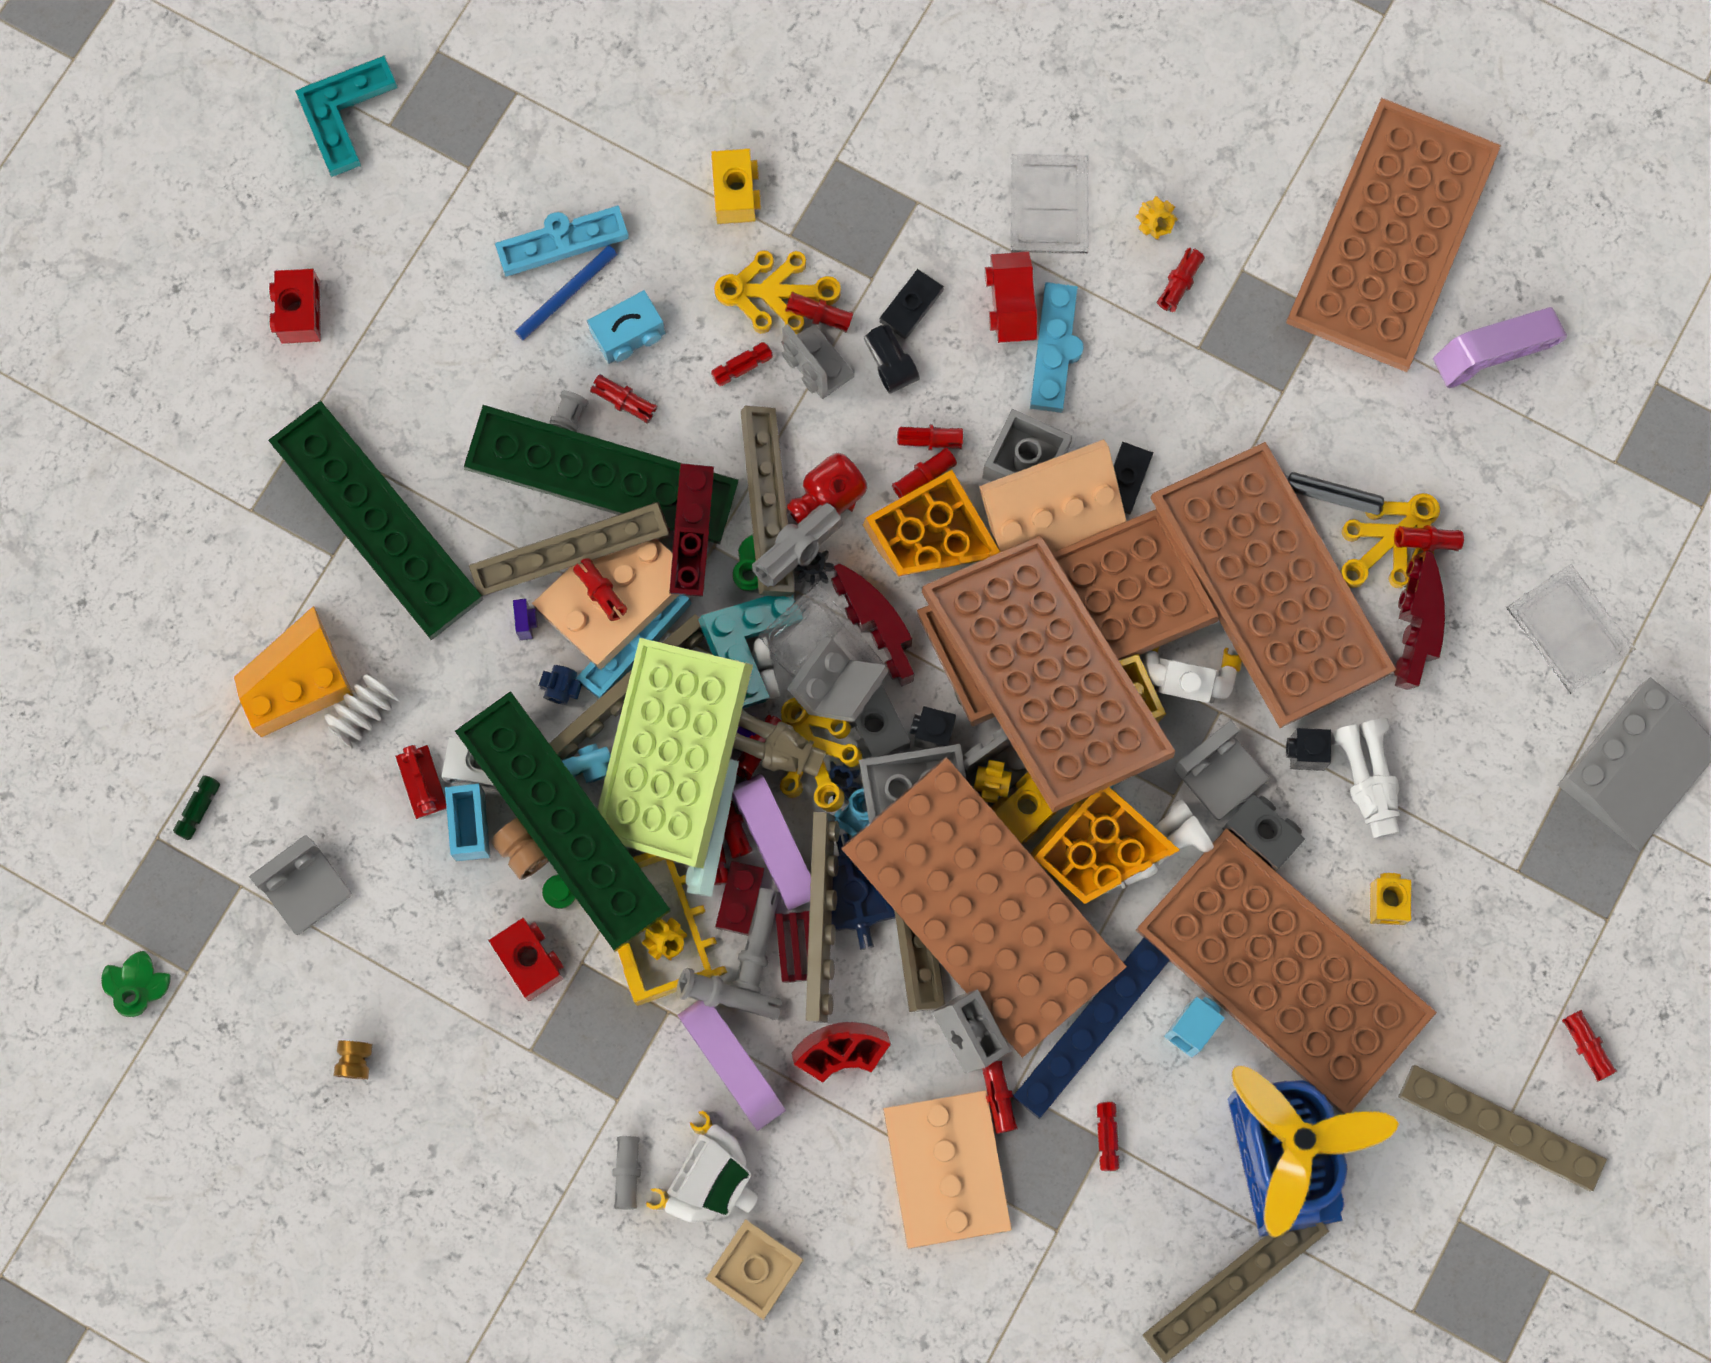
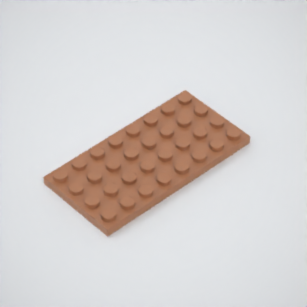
M1381 98L1286 323L1407 372L1501 145Z
M1266 442L1162 488L1151 495L1152 502L1174 541L1193 568L1218 614L1221 625L1279 728L1287 726L1396 671L1395 666Z
M1157 509L1052 553L1118 660L1136 654H1144L1218 622L1216 610L1189 561L1171 536ZM930 606L918 609V618L971 726L973 727L994 718V713Z
M1041 535L922 586L924 598L1052 813L1174 757V748Z
M947 757L841 847L966 993L979 990L1002 1035L1022 1058L1127 967Z
M1226 828L1213 842L1214 848L1204 852L1137 927L1136 931L1167 956L1170 962L1297 1075L1320 1091L1341 1114L1351 1113L1437 1012Z

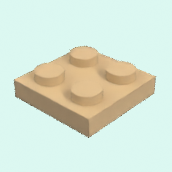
M745 1219L706 1277V1280L764 1320L804 1260Z

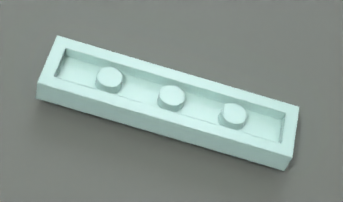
M732 759L729 761L704 867L689 866L686 873L687 893L712 897L739 761Z

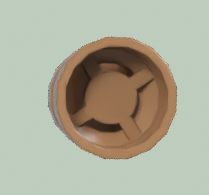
M518 818L506 824L491 839L490 843L501 857L510 858L508 865L520 880L533 875L549 862Z

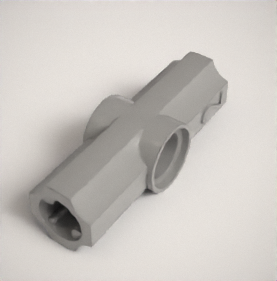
M826 503L822 506L819 505L798 525L793 523L786 525L779 532L775 545L752 564L753 572L757 575L760 582L767 587L775 586L798 564L801 566L810 564L817 556L820 545L843 525L842 517L833 506Z

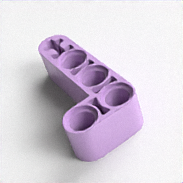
M1549 307L1459 335L1433 357V360L1446 387L1452 388L1468 381L1481 369L1554 347L1564 341L1567 335L1553 307Z
M759 773L749 780L734 785L733 800L746 821L788 911L810 901L811 875L766 780Z
M698 1000L677 1015L757 1131L786 1111L770 1085L714 1006H705L703 1001Z

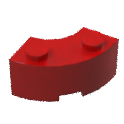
M1029 252L990 254V267H985L986 287L992 286L994 311H989L990 331H996L998 343L1037 340V309L1034 296L1033 266Z
M841 1022L825 1026L808 1035L792 1051V1058L795 1066L823 1083L833 1073L844 1068H861L872 1073L891 1045L888 1033L878 1027L859 1022Z

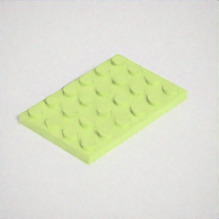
M639 638L597 809L624 846L689 866L704 867L753 665Z

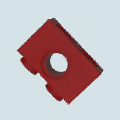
M315 270L274 271V282L269 284L271 302H275V313H270L269 318L271 332L276 333L282 344L321 342L320 280ZM301 302L298 309L294 311L287 310L292 303Z
M521 918L488 941L525 999L531 1001L564 979L559 972L564 966L553 950L547 953L540 943L546 938L535 922L529 925L524 918ZM528 949L536 950L538 953L537 961L531 966H523L520 962L522 953Z

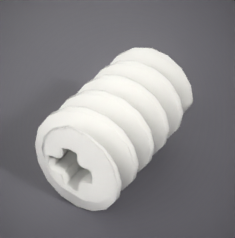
M367 674L362 677L366 688L358 684L353 686L357 697L349 694L343 696L347 707L340 704L334 705L338 714L337 717L328 713L324 716L329 725L328 728L351 750L353 746L349 738L353 737L361 741L363 737L359 728L362 727L369 731L372 729L368 718L371 717L380 721L382 717L378 708L390 711L391 707L387 699L391 698L399 701L381 682Z

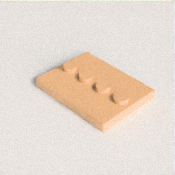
M1104 439L979 486L992 536L1000 552L1041 535L1049 550L1053 553L1126 522L1109 446Z
M657 539L592 560L603 578H608L611 581L613 591L628 608L625 615L622 616L615 606L613 607L620 619L610 621L598 602L590 599L587 595L588 589L573 572L575 566L565 571L532 603L534 608L600 670L679 596L678 594H669L672 552ZM582 563L579 564L580 567L585 572H587V569L584 567V565Z
M986 1090L883 1108L907 1249L1012 1230L989 1103H987L985 1097L987 1096Z

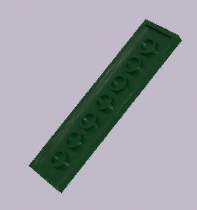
M321 400L268 440L430 640L434 639L484 600L478 590Z
M487 405L482 406L464 463V470L617 515L659 501L668 529L671 531L675 529L680 462ZM713 473L708 541L720 545L739 480Z
M511 691L455 730L458 737L614 952L671 912L666 902Z

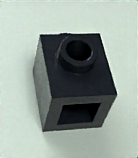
M923 706L921 715H914L910 734L916 735L914 747L931 749L949 746L956 714Z
M1297 728L1286 741V758H1290V769L1324 771L1331 763V729Z

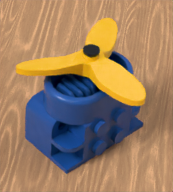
M1235 1066L1232 1069L1231 1077L1236 1090L1231 1093L1227 1100L1259 1237L1266 1235L1278 1237L1285 1232L1315 1227L1316 1223L1323 1222L1325 1225L1343 1221L1341 1215L1344 1207L1342 1188L1345 1186L1347 1176L1345 1153L1364 1150L1387 1140L1396 1132L1399 1126L1398 1120L1394 1116L1383 1112H1353L1335 1116L1334 1110L1327 1098L1311 1083L1304 1080L1270 1083L1262 1075L1249 1067Z

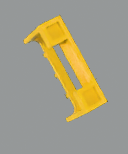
M649 853L633 857L640 868L666 859ZM666 859L704 970L695 974L709 978L712 976H722L727 973L726 967L720 966L712 970L705 952L706 948L717 944L716 939L711 937L702 941L693 918L706 912L704 905L690 909L682 885L686 884V875L679 877L674 861ZM628 942L617 950L636 1006L677 991L679 979L646 991L630 943Z

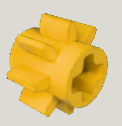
M1155 196L1153 200L1142 202L1139 214L1135 215V218L1141 222L1138 229L1144 235L1151 234L1156 240L1162 235L1170 234L1175 221H1178V218L1171 213L1175 206L1168 200L1163 202L1158 196Z
M988 760L987 767L978 766L974 789L976 792L982 793L981 797L985 802L997 804L998 796L1008 797L1012 772L1003 771L1004 762Z
M672 917L667 923L663 919L658 920L645 931L646 939L642 941V944L657 961L662 955L670 961L672 957L677 956L684 950L683 939L687 937V934L680 928L681 924Z

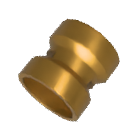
M338 1040L337 1053L342 1058H339V1062L334 1066L333 1076L368 1079L369 1067L365 1058L372 1054L373 1044Z

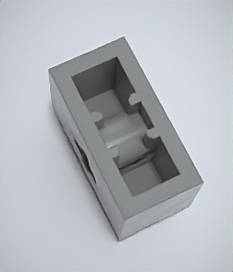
M978 989L957 996L932 1012L965 1073L985 1068L1011 1051Z

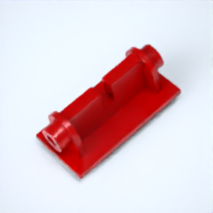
M416 745L403 748L404 753L395 757L415 818L418 819L447 809L446 799L428 745L416 748Z

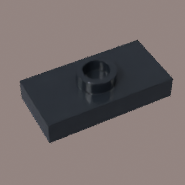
M917 269L881 315L879 322L883 325H889L893 332L906 340L943 292L944 286Z
M1122 441L1113 467L1124 513L1131 515L1154 452Z

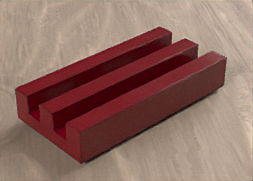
M810 911L776 914L782 983L807 981V974H802L797 920H804L808 962ZM790 921L795 975H788L783 922Z

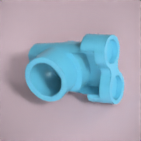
M597 743L579 749V756L562 760L574 778L583 773L586 784L606 777L611 755L607 746L598 749Z
M863 787L851 795L849 804L844 810L839 809L834 815L835 821L839 823V827L852 837L869 824L868 813L862 807L865 801Z

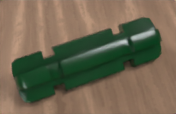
M204 775L201 777L197 785L199 787L198 791L193 792L181 814L183 816L182 821L178 820L173 829L175 835L185 840H190L196 831L194 826L196 823L200 824L212 802L210 799L211 795L215 796L220 787V783L210 776Z

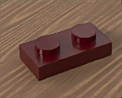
M731 861L715 925L716 929L749 936L765 868Z

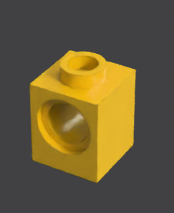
M1398 873L1380 874V878H1376L1370 883V924H1407L1411 921V880L1401 879V874ZM1385 890H1390L1397 895V906L1393 907L1385 903L1383 899Z

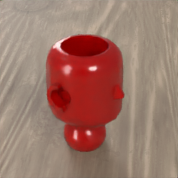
M834 453L805 476L803 488L806 494L801 498L792 499L788 503L787 510L798 524L819 505L822 506L826 503L833 506L839 515L847 509L852 512L856 502L865 495L868 484L857 466L846 455Z

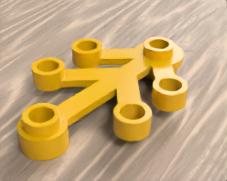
M765 250L759 251L755 255L754 260L738 275L726 274L717 280L714 287L716 299L726 306L736 305L752 321L753 329L760 334L770 331L772 327L771 316L767 312H760L747 297L761 298L785 322V326L793 319L799 320V326L791 327L795 334H799L804 329V318L791 312H785L786 304L780 298H789L793 291L796 294L817 299L818 301L821 298L826 300V304L832 305L839 300L841 295L840 283L831 276L820 278L815 285L782 284L793 273L798 274L804 271L806 258L799 251L791 252L787 256V261L761 284H748L759 272L767 273L774 266L773 255ZM761 258L770 260L769 264L764 266L760 265L758 261ZM796 258L802 261L799 266H793L790 262ZM733 287L737 291L734 295H727L725 290ZM828 289L833 291L834 294L831 297H824L822 292ZM763 318L768 323L761 327L756 324L757 320Z
M1426 493L1414 495L1409 502L1384 501L1379 515L1365 512L1366 516L1372 520H1379L1384 514L1406 516L1398 524L1361 523L1355 519L1348 520L1344 524L1341 532L1343 538L1347 541L1353 542L1360 537L1382 538L1361 559L1348 560L1341 568L1340 572L1349 588L1360 587L1368 577V570L1392 547L1393 570L1388 577L1389 583L1394 588H1403L1407 585L1409 579L1406 576L1407 547L1398 548L1395 546L1394 532L1399 526L1423 528L1437 520L1440 514L1439 503L1433 496ZM1417 507H1425L1428 511V514L1420 515L1417 511ZM1347 527H1356L1358 530V534H1349L1347 531ZM1416 548L1412 553V558L1422 549ZM1347 572H1356L1358 575V579L1350 580L1347 576ZM1402 573L1405 581L1398 582L1394 578V574Z
M791 698L783 704L781 709L782 722L793 726L795 732L803 736L808 742L810 740L813 741V747L826 751L825 755L840 759L848 767H855L859 764V760L862 759V753L855 745H841L815 737L810 727L811 725L827 729L835 738L843 739L851 731L848 721L809 715L795 698ZM802 711L800 717L795 719L796 714ZM843 723V728L835 732L836 726ZM854 751L853 758L846 760L848 753ZM823 760L815 777L818 787L814 793V800L824 811L834 812L842 807L845 796L843 791L836 784L832 783ZM797 770L796 772L788 771L787 776L782 779L780 790L789 798H796L802 793L803 784L800 780L803 771L800 775L797 774ZM795 782L794 789L788 791V786ZM836 795L834 801L828 804L829 798Z

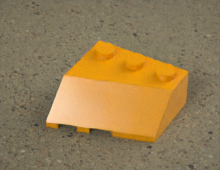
M953 470L946 472L869 515L862 524L878 553L898 576L982 561L1001 553Z
M314 606L234 676L241 705L251 728L260 737L344 700L343 696L345 694L354 695Z
M1108 787L1076 802L1035 847L1031 855L1079 900L1086 904L1120 885L1122 881L1153 866L1152 864L1180 851V849L1111 787Z

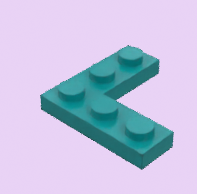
M385 56L295 90L331 177L361 166L339 111L398 88Z
M793 595L791 597H760L701 615L698 619L712 655L753 665L742 709L764 703L770 698L746 639L798 624L803 617Z

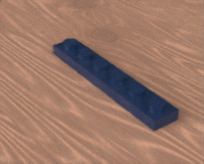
M1144 937L1123 962L1127 967L1097 993L1017 1090L1013 1098L1040 1119L1170 959Z

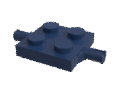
M848 833L843 834L844 844L850 840ZM840 834L839 840L836 842L839 856H837L838 873L837 876H833V890H836L837 907L835 911H832L831 924L835 925L836 932L846 929L856 930L859 949L865 950L866 946L863 936L866 937L868 949L874 947L869 927L877 922L895 919V913L891 905L841 849L843 843Z

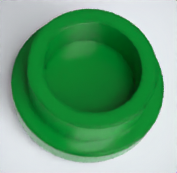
M559 875L550 877L544 883L542 889L543 898L552 908L564 909L575 901L576 898Z

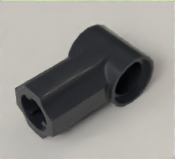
M880 325L864 336V341L878 366L877 370L880 379L889 394L920 379L912 358L909 354H904L889 325Z

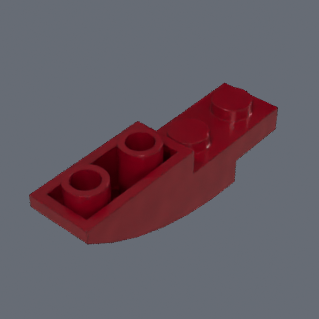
M680 464L669 594L703 597L714 466Z
M1429 551L1417 554L1409 561L1406 569V576L1409 577L1407 587L1402 591L1398 601V608L1401 609L1398 619L1410 622L1402 638V643L1405 644L1403 655L1398 659L1395 665L1396 671L1394 672V675L1397 676L1395 686L1405 690L1419 687L1425 662L1439 659L1443 644L1445 627L1443 585L1434 554Z
M841 563L835 565V577L831 578V582L838 597L844 595L849 605L844 609L851 625H858L861 633L874 628V631L870 632L876 648L878 650L884 649L889 659L884 663L889 669L888 673L892 680L897 678L901 687L914 682V672L903 651L912 647V637L896 610L862 576Z

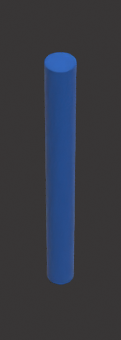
M608 245L514 331L516 335L524 341L617 255V252Z

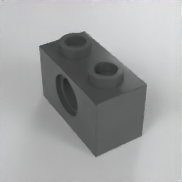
M881 683L880 687L865 705L863 712L855 721H848L851 729L855 727L860 737L856 744L864 759L899 754L910 749V740ZM876 718L884 726L878 732H870L865 728L866 721Z
M1253 793L1222 829L1225 830L1227 828L1273 870L1277 871L1305 838L1300 835L1302 830L1296 823L1288 818L1283 820L1274 812L1276 807L1264 796L1258 798ZM1259 824H1267L1273 829L1274 836L1272 839H1264L1259 835L1257 829Z

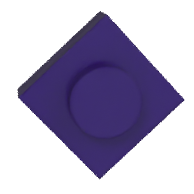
M527 599L513 600L515 630L519 640L533 639L532 629L538 628L536 609H530Z

